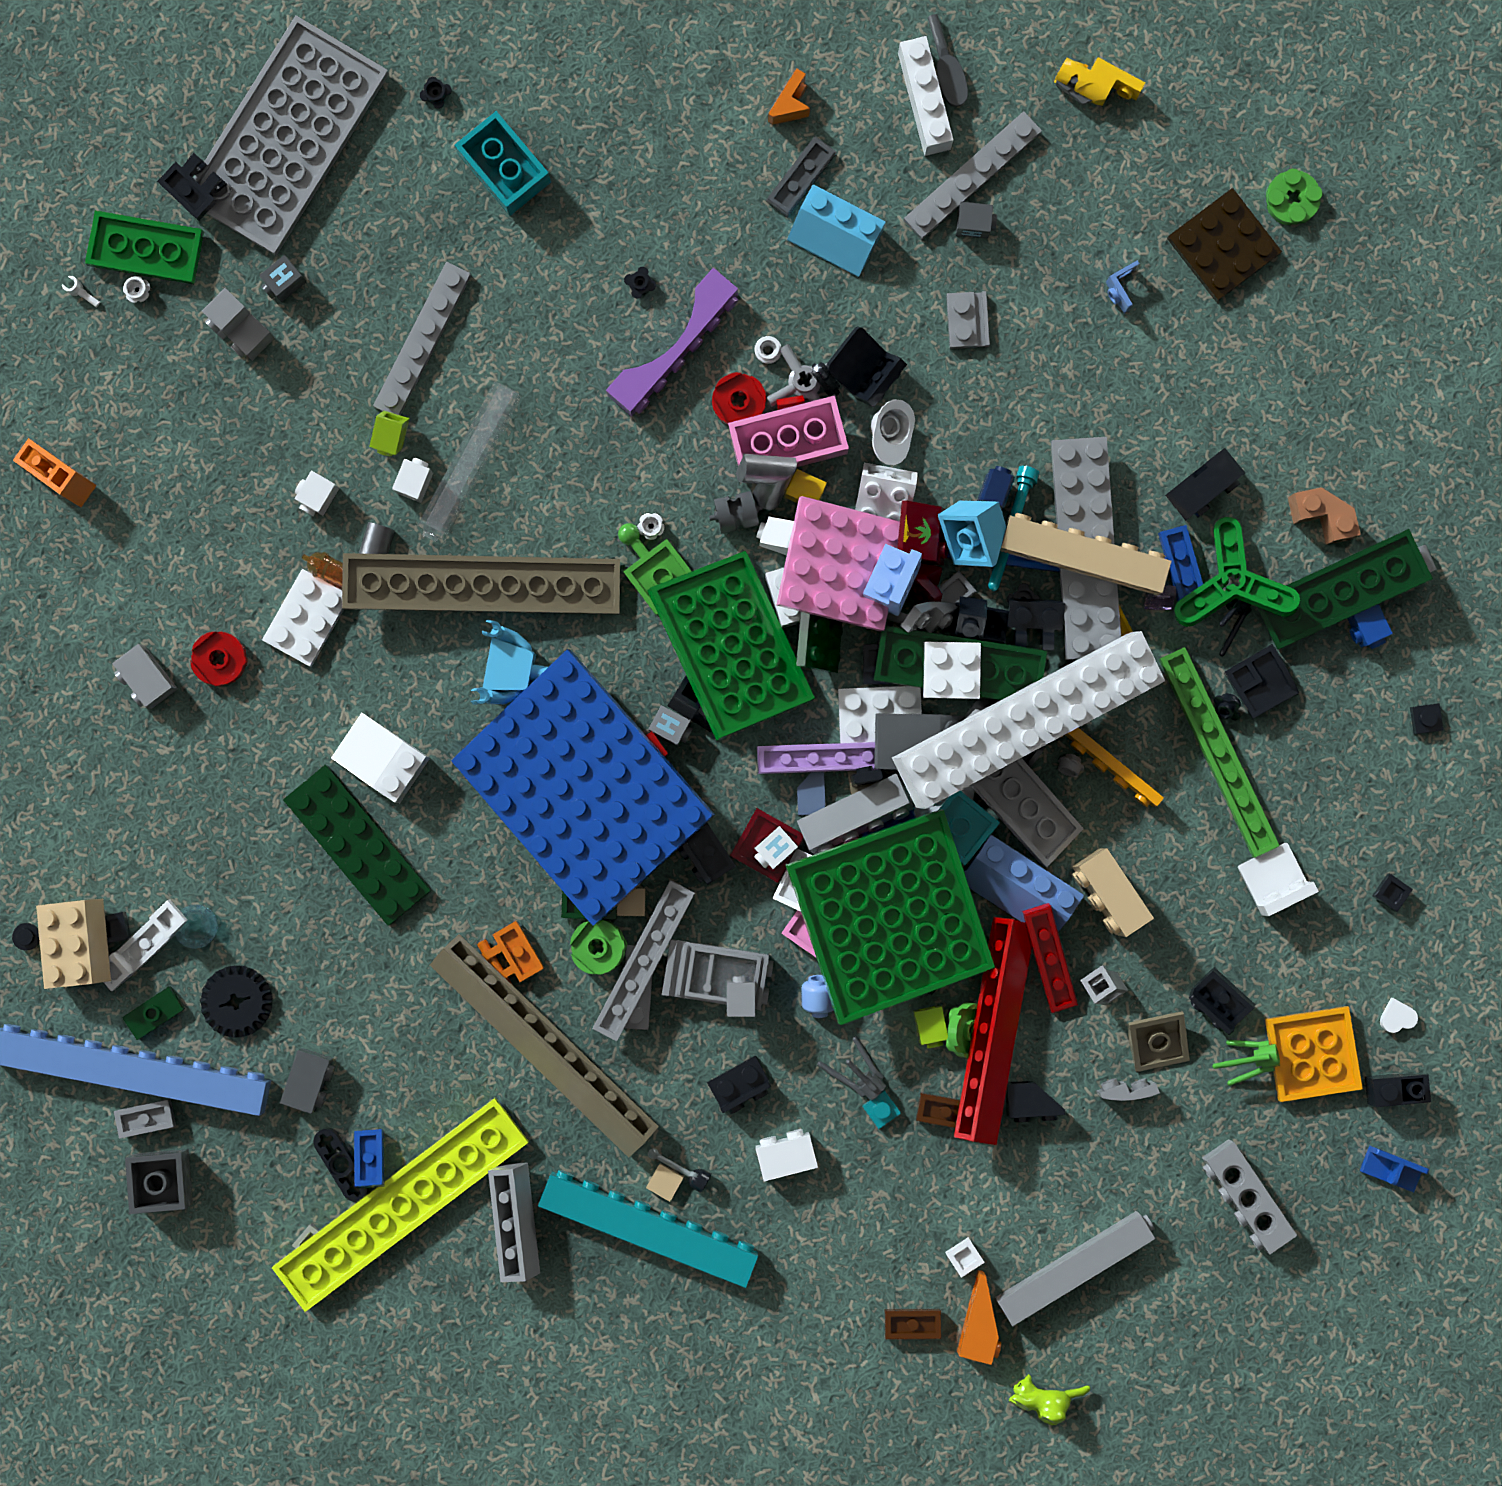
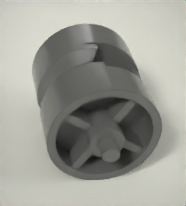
M751 491L736 494L735 499H731L729 496L714 499L716 512H714V515H710L709 518L710 521L716 520V523L719 522L721 534L736 531L738 526H742L744 529L759 526L757 513H759L758 510L763 508L757 505L756 502L754 503Z

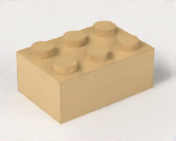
M1107 848L1097 849L1072 866L1075 871L1072 877L1080 888L1084 887L1090 893V896L1087 897L1088 901L1096 911H1102L1106 917L1102 921L1111 934L1114 933L1118 936L1127 937L1154 919Z
M103 899L36 906L44 989L111 981Z

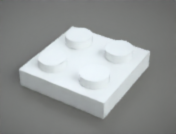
M924 642L923 698L980 699L981 643Z

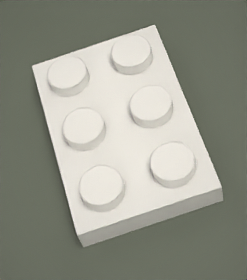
M302 569L262 640L312 667L344 610L342 609V590Z
M921 688L838 689L840 743L875 742V714L877 713L922 714Z

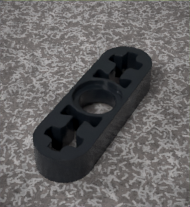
M324 1128L317 1132L313 1139L314 1147L341 1192L349 1201H360L368 1194L369 1188H361V1195H358L356 1192L351 1194L349 1189L352 1187L349 1179L345 1182L342 1181L341 1178L346 1177L354 1170V1158L339 1133L333 1128ZM322 1134H325L326 1137L331 1135L334 1139L331 1142L333 1149L336 1150L340 1147L342 1151L335 1153L329 1159L327 1154L332 1151L328 1145H321L320 1142L323 1140ZM337 1157H344L348 1160L349 1168L347 1171L339 1172L335 1169L334 1161Z

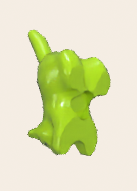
M1028 1374L1025 1379L1020 1380L1018 1384L1014 1385L1013 1391L1015 1394L1009 1398V1402L1026 1411L1036 1410L1041 1421L1048 1425H1057L1066 1419V1412L1070 1407L1071 1399L1086 1395L1090 1392L1091 1388L1090 1386H1084L1066 1391L1042 1390L1032 1383L1031 1375Z

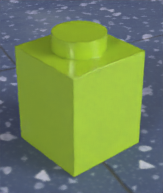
M383 410L376 416L369 447L377 449V453L384 456L396 455L403 448L410 418Z
M937 1005L913 1010L920 1044H926L927 1048L942 1046L943 1040L948 1038L942 1006Z

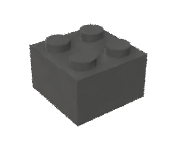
M189 1149L137 1153L125 1158L129 1214L182 1210L193 1205Z

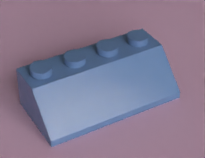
M992 835L981 845L964 871L971 890L1021 922H1025L1022 911L1049 903L1058 932L1069 920L1084 896Z

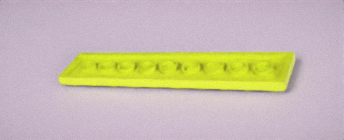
M495 1097L384 1181V1187H376L364 1198L273 1265V1271L306 1312L488 1174V1170L497 1167L529 1142Z

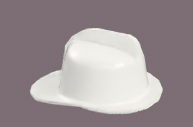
M895 399L887 402L874 415L871 422L874 452L878 459L887 465L901 463L906 458L910 447L915 416L910 405L903 400Z

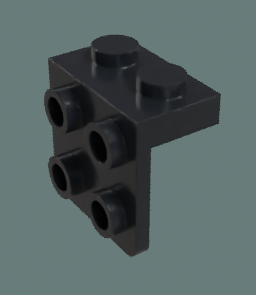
M857 326L828 361L826 367L833 377L855 399L875 407L883 399L885 392L892 383L900 377L907 364L902 358L886 352L862 327Z

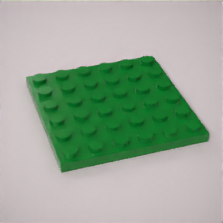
M942 809L786 865L837 1022L840 1025L995 968L945 812Z

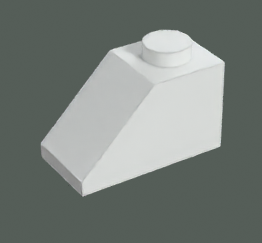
M768 517L767 523L761 522L756 536L761 539L759 546L787 555L794 521Z

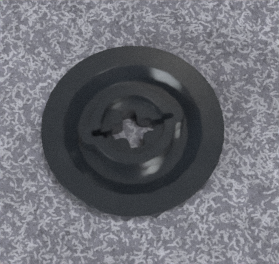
M240 965L225 967L215 972L203 987L200 999L201 1013L205 1017V1022L214 1031L223 1036L233 1038L248 1036L259 1030L270 1016L273 1005L271 988L266 979L252 968ZM233 994H236L237 998L251 997L239 1004L240 1009L236 1010L235 1006L230 1005L222 1007V1004L228 1003L233 999Z

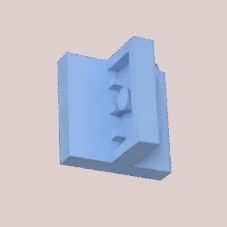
M885 544L863 592V596L887 606L889 613L899 616L920 569L922 553L912 549L909 554Z

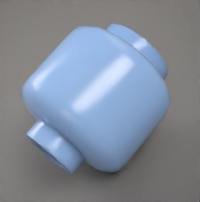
M810 976L808 981L804 982L801 987L802 1007L805 1011L812 1013L813 1017H827L828 1013L834 1011L823 976Z

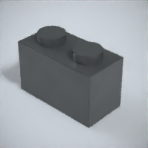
M304 1048L297 1050L280 1104L310 1114L314 1113L317 1108L321 1109L327 1093L323 1092L326 1081L331 1082L336 1067L332 1065L334 1058Z

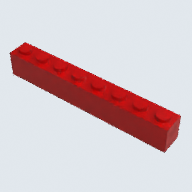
M993 917L988 947L995 968L983 972L954 1137L997 1145L1032 944L1025 922Z

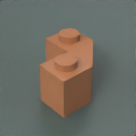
M1320 487L1297 492L1288 497L1293 524L1320 519L1326 545L1352 540L1361 535L1355 508L1324 488Z

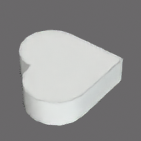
M1391 998L1380 1018V1025L1385 1031L1396 1033L1402 1028L1409 1029L1417 1024L1418 1015L1412 1008Z

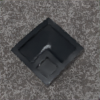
M1273 644L1224 672V675L1252 720L1299 694L1288 669Z

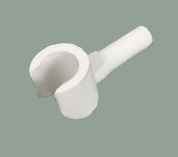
M68 276L75 282V285L68 289L62 284L63 289L72 296L79 295L81 298L83 297L97 308L101 302L87 293L79 280L73 276Z

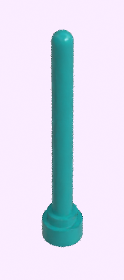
M1019 466L1016 475L1019 487L1010 516L1015 517L1016 513L1022 514L1028 491L1033 488V485L1037 484L1040 474L1037 469L1029 466ZM1001 551L999 553L988 584L989 589L992 591H996L1000 586L1009 553Z

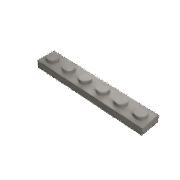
M1023 111L904 217L903 221L920 240L924 239L959 207L960 202H965L1036 139L1042 130Z
M445 263L373 404L374 408L401 416L472 276L471 273L451 263Z
M670 880L592 1029L615 1041L618 1040L693 898L694 892Z

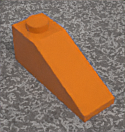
M29 438L13 459L18 465L79 507L83 506L97 486Z
M978 1270L957 1353L960 1357L992 1365L993 1358H998L1001 1342L998 1341L999 1337L986 1275L983 1271Z

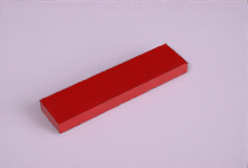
M1046 903L1022 911L1051 1013L1077 1006L1076 995L1051 905Z

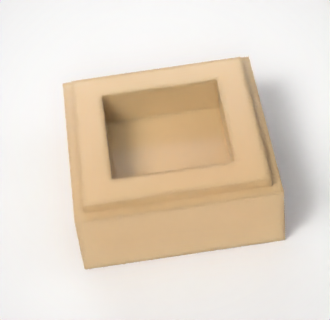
M635 888L617 905V916H645L646 889Z
M659 1163L646 1188L670 1202L684 1176Z

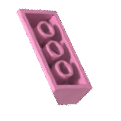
M835 396L728 423L738 466L744 454L794 457L797 461V467L846 455L849 449Z

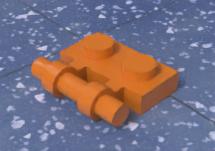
M518 921L492 934L497 942L496 946L491 948L486 939L477 943L482 953L481 955L510 983L511 981L508 977L514 973L519 982H522L545 968ZM500 952H503L510 965L506 969H503L496 957Z

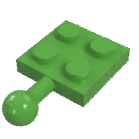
M626 523L619 528V540L623 544L631 545L641 559L623 572L657 616L658 613L647 590L650 587L689 573L691 570L668 539L649 552L639 539L640 532L638 527L632 523Z

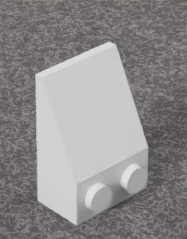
M363 713L360 714L331 757L369 786L399 804L430 759V757Z

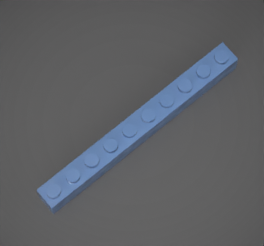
M4 1024V1027L0 1028V1065L252 1115L260 1116L265 1113L271 1080L264 1079L265 1075L262 1073L248 1072V1075L237 1074L238 1069L221 1066L220 1070L210 1068V1063L194 1061L193 1065L183 1063V1058L167 1056L165 1060L156 1058V1053L143 1050H140L139 1054L129 1053L128 1047L112 1045V1049L101 1047L102 1042L85 1040V1044L74 1042L75 1037L68 1035H58V1038L47 1037V1031L31 1029V1032L27 1033L20 1031L21 1027L17 1025Z

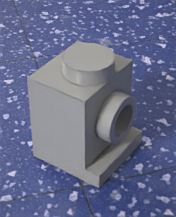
M1105 965L1100 966L1081 979L1094 1004L1108 1005L1128 991L1119 974L1115 971L1107 970Z

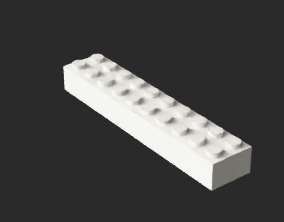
M1142 631L1130 632L892 757L916 808L926 809L1163 683L1165 679Z

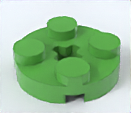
M1293 168L1277 175L1266 190L1269 214L1277 222L1284 225H1297L1310 220L1319 209L1322 197V189L1318 186L1316 180L1309 174ZM1296 192L1299 195L1298 199L1300 202L1294 201L1290 204L1287 193Z
M601 920L594 926L589 921L582 923L574 931L570 945H572L571 956L574 963L579 969L588 974L601 975L615 970L621 964L627 948V942L621 930L607 920ZM593 941H602L604 943L602 946L604 951L595 954L593 952Z
M966 1002L959 1007H953L949 1012L950 1022L946 1047L958 1057L968 1059L977 1003Z

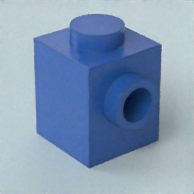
M1379 604L1347 618L1352 627L1349 630L1353 641L1356 644L1359 643L1361 647L1370 645L1371 649L1386 643L1385 637L1393 634Z

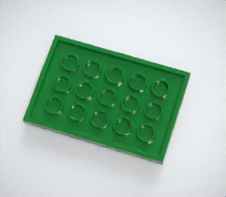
M746 551L660 583L647 590L716 740H720L815 699L801 667L796 666L797 659Z

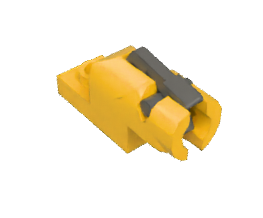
M1067 57L1054 81L1058 88L1081 105L1092 102L1103 106L1112 88L1116 89L1117 94L1125 99L1132 98L1137 100L1145 85L1144 81L1099 57L1096 59L1091 70L1088 69V65Z

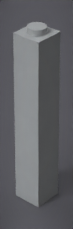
M1135 1211L995 1298L1011 1325L1014 1326L1153 1241L1155 1237L1151 1231L1155 1228L1147 1215L1142 1217L1141 1214Z

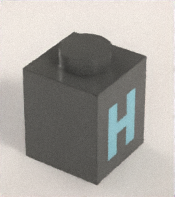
M960 202L956 235L988 239L990 232L995 231L997 214H992L993 205Z
M285 255L259 275L265 282L261 286L271 299L277 296L281 302L306 283V280Z

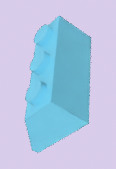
M813 184L800 207L787 241L859 277L884 231L885 221Z

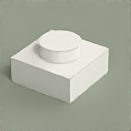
M969 1237L945 1252L961 1278L985 1263Z

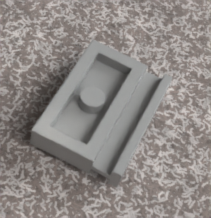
M986 291L981 293H947L949 348L989 347Z

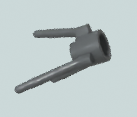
M857 1036L853 1037V1041L872 1072L871 1074L867 1071L864 1074L851 1060L846 1061V1064L859 1077L857 1083L860 1086L823 1062L819 1061L817 1063L820 1068L855 1090L861 1097L866 1095L870 1100H873L886 1087V1084L881 1080L883 1075L877 1070Z

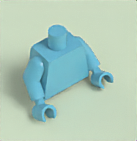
M486 620L485 622L492 624L493 629L490 633L482 631V634L493 638L491 639L483 688H473L471 690L477 691L480 694V699L473 700L471 703L477 705L486 702L487 704L505 705L514 701L531 684V681L537 679L548 667L535 665L536 654L532 652L531 644L518 632L500 626L496 621Z

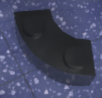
M1224 448L1165 496L1185 521L1194 514L1199 518L1210 509L1208 503L1223 491L1229 494L1240 485L1237 479L1244 475L1245 471L1227 449Z

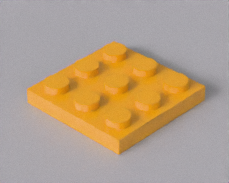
M1348 1006L1265 1019L1269 1044L1277 1045L1280 1058V1066L1274 1067L1275 1071H1273L1278 1101L1284 1102L1363 1089Z

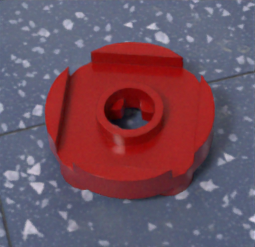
M735 372L724 376L716 384L712 396V407L715 415L722 423L728 425L730 422L761 415L765 411L766 393L760 381L755 377ZM737 393L740 397H746L742 407L732 404L734 395Z
M208 632L197 639L192 647V661L190 660L194 674L204 683L217 687L229 685L238 680L248 663L245 647L238 638L229 633ZM215 652L225 654L222 665H214L212 663L215 659L213 656Z

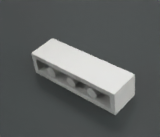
M927 36L900 42L898 56L924 156L951 150L953 136Z

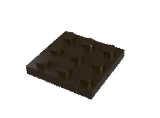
M1233 188L1167 237V240L1215 302L1282 253V250Z

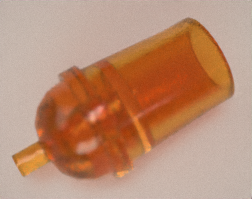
M315 552L310 557L303 554L302 559L307 561V569L313 577H319L342 587V562L329 556L326 552Z

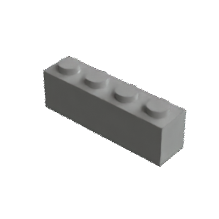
M894 774L797 820V823L809 851L815 855L834 848L843 842L845 844L859 839V835L868 830L869 832H875L883 828L884 823L889 820L903 819L910 814L909 811L915 808L902 779L897 774Z
M528 1163L502 1164L488 1170L500 1282H523L540 1274Z

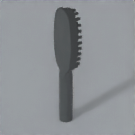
M933 14L928 17V21L940 58L937 63L939 85L947 102L951 106L958 107L963 105L968 97L966 78L958 60L949 54L938 14Z

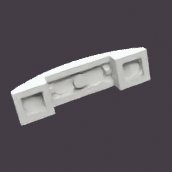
M170 899L149 917L150 920L120 949L109 956L111 981L104 983L111 991L118 988L148 962L188 921Z

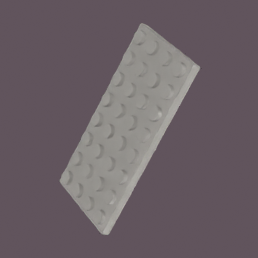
M295 15L204 161L208 166L194 177L202 185L214 171L227 183L222 190L212 195L218 202L206 214L277 256L384 84L389 71Z

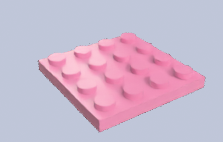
M803 496L799 497L776 606L877 631H884L888 607L864 597L863 592L885 544L894 548L898 547L900 521Z

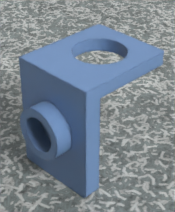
M1138 260L1112 274L1106 281L1109 287L1107 291L1109 298L1115 305L1119 304L1124 314L1131 309L1133 304L1121 286L1119 279L1135 271L1140 264Z

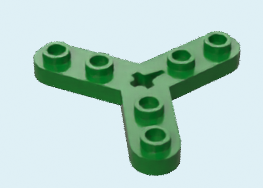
M1232 517L1219 519L1214 525L1218 575L1176 603L1175 618L1177 622L1186 627L1194 626L1235 598L1280 616L1286 617L1296 613L1300 604V597L1297 591L1247 571L1240 523ZM1229 577L1233 579L1240 578L1239 586L1234 584L1228 585Z

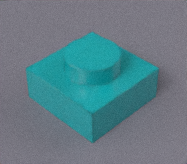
M885 1090L875 1099L869 1100L862 1105L878 1129L901 1114Z

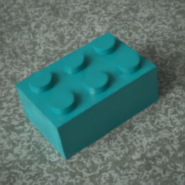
M497 111L454 145L458 156L509 216L551 183L549 172Z

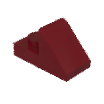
M921 563L918 574L909 591V595L918 604L941 602L943 594L937 585L940 581L942 568Z

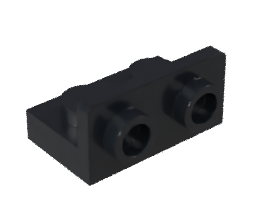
M755 1055L707 1082L722 1113L729 1111L730 1115L744 1108L743 1102L753 1097L754 1101L769 1094L767 1089L771 1087V1083Z

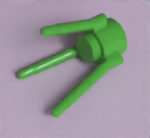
M1227 1040L1226 1044L1230 1046L1259 1049L1254 1050L1253 1057L1229 1060L1212 1065L1214 1069L1255 1062L1257 1067L1262 1066L1229 1080L1227 1084L1232 1086L1262 1073L1275 1071L1274 1067L1280 1066V1058L1277 1045H1270L1269 1040L1261 1042Z

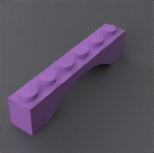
M712 268L695 288V303L692 316L679 340L665 354L654 361L636 368L623 370L606 389L607 396L630 416H633L635 412L640 414L648 406L650 401L647 399L654 391L659 393L667 383L665 378L671 371L676 373L685 363L683 357L689 351L693 353L703 342L701 337L707 330L712 332L721 321L718 317L725 310L731 311L739 300L736 298L738 296V288L716 269Z

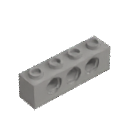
M1228 1139L1202 1157L1206 1164L1202 1167L1211 1181L1214 1179L1218 1181L1222 1187L1218 1192L1227 1204L1232 1202L1237 1210L1234 1216L1243 1228L1245 1226L1249 1227L1253 1233L1249 1238L1259 1251L1263 1249L1268 1254H1271L1297 1236L1233 1141ZM1230 1168H1235L1237 1170L1236 1178L1230 1182L1226 1181V1171ZM1251 1191L1253 1195L1252 1201L1249 1204L1243 1205L1241 1203L1242 1194ZM1261 1215H1267V1225L1265 1227L1258 1228V1217Z

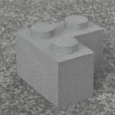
M226 288L202 310L208 317L205 323L222 340L227 336L234 343L231 348L241 358L247 355L253 361L275 339Z

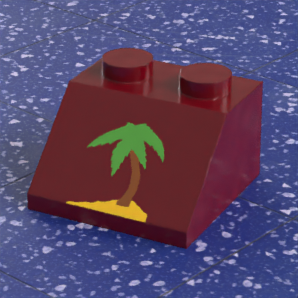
M902 500L897 549L909 554L912 549L922 553V564L944 565V558L948 557L949 549L938 514L946 509L941 506Z

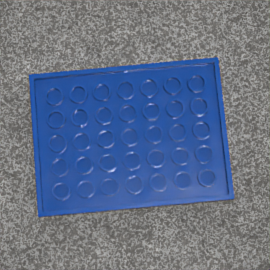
M567 649L451 760L592 926L597 925L715 815L570 649Z

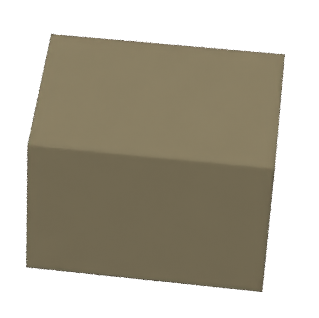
M1183 1011L1128 1023V1040L1136 1072L1190 1061Z

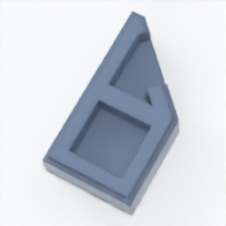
M811 772L797 787L798 815H810L825 808L824 772Z

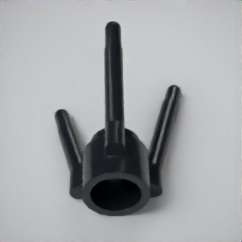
M1236 598L1226 604L1229 612L1219 625L1221 627L1225 626L1233 615L1238 616L1240 614L1219 653L1221 657L1226 654L1245 617L1252 610L1250 608L1251 604Z

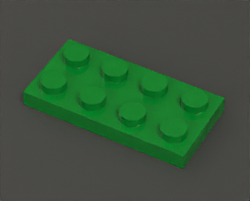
M95 210L85 264L96 268L194 285L204 231L199 228Z

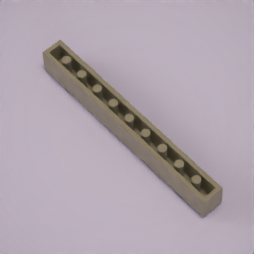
M460 934L446 945L432 961L430 966L628 1157L633 1155L659 1127Z

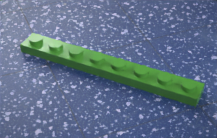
M1184 647L1158 659L1252 857L1255 858L1279 847L1280 845L1186 648Z

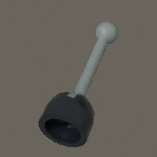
M655 1148L648 1151L650 1159H658L688 1176L690 1186L699 1193L703 1192L712 1175L710 1172L704 1169L689 1171L660 1155Z

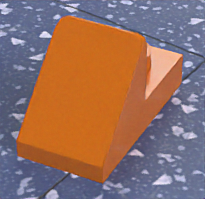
M796 68L769 111L768 122L774 125L810 116V108L795 99L800 100L807 88L805 84L806 74Z

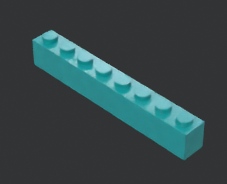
M558 1170L557 1173L552 1171L538 1207L746 1288L758 1258V1252L754 1251L755 1246L744 1241H739L736 1244L729 1241V1236L722 1232L713 1230L712 1234L702 1230V1225L690 1220L686 1224L676 1220L677 1216L665 1210L657 1213L650 1210L651 1205L643 1201L636 1200L634 1204L624 1200L625 1195L620 1192L610 1190L609 1193L599 1190L600 1185L592 1181L584 1180L583 1183L573 1180L574 1175L569 1172Z

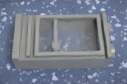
M671 939L662 995L727 1005V981H733V976H749V981H755V1009L761 1010L762 1004L767 1005L769 988H764L766 977H771L774 961L768 960L769 954Z

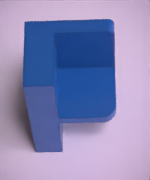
M1369 1145L1360 1171L1414 1192L1421 1173L1428 1174L1429 1169Z

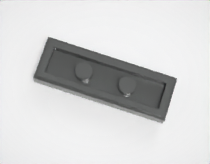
M814 136L766 199V202L788 218L837 152Z

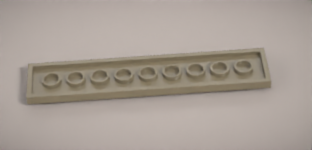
M343 553L342 609L619 615L620 559Z

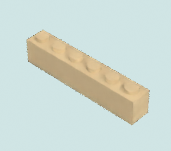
M1016 513L1015 517L1009 516L1007 519L1006 531L1000 549L1001 552L1154 595L1163 593L1171 565L1170 560L1164 559L1165 554L1155 551H1149L1148 554L1138 552L1137 546L1122 543V547L1111 544L1112 540L1109 538L1096 536L1095 539L1085 537V532L1069 528L1067 532L1057 529L1058 524L1049 521H1042V524L1031 521L1032 517Z

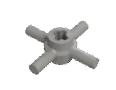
M789 344L780 348L792 372L789 375L786 387L766 397L771 407L777 404V399L788 398L792 395H803L804 399L808 398L810 402L821 399L817 393L820 385L811 374L813 371L812 367L807 365L801 366ZM800 377H804L805 380L810 378L808 387H805L804 384L799 385Z

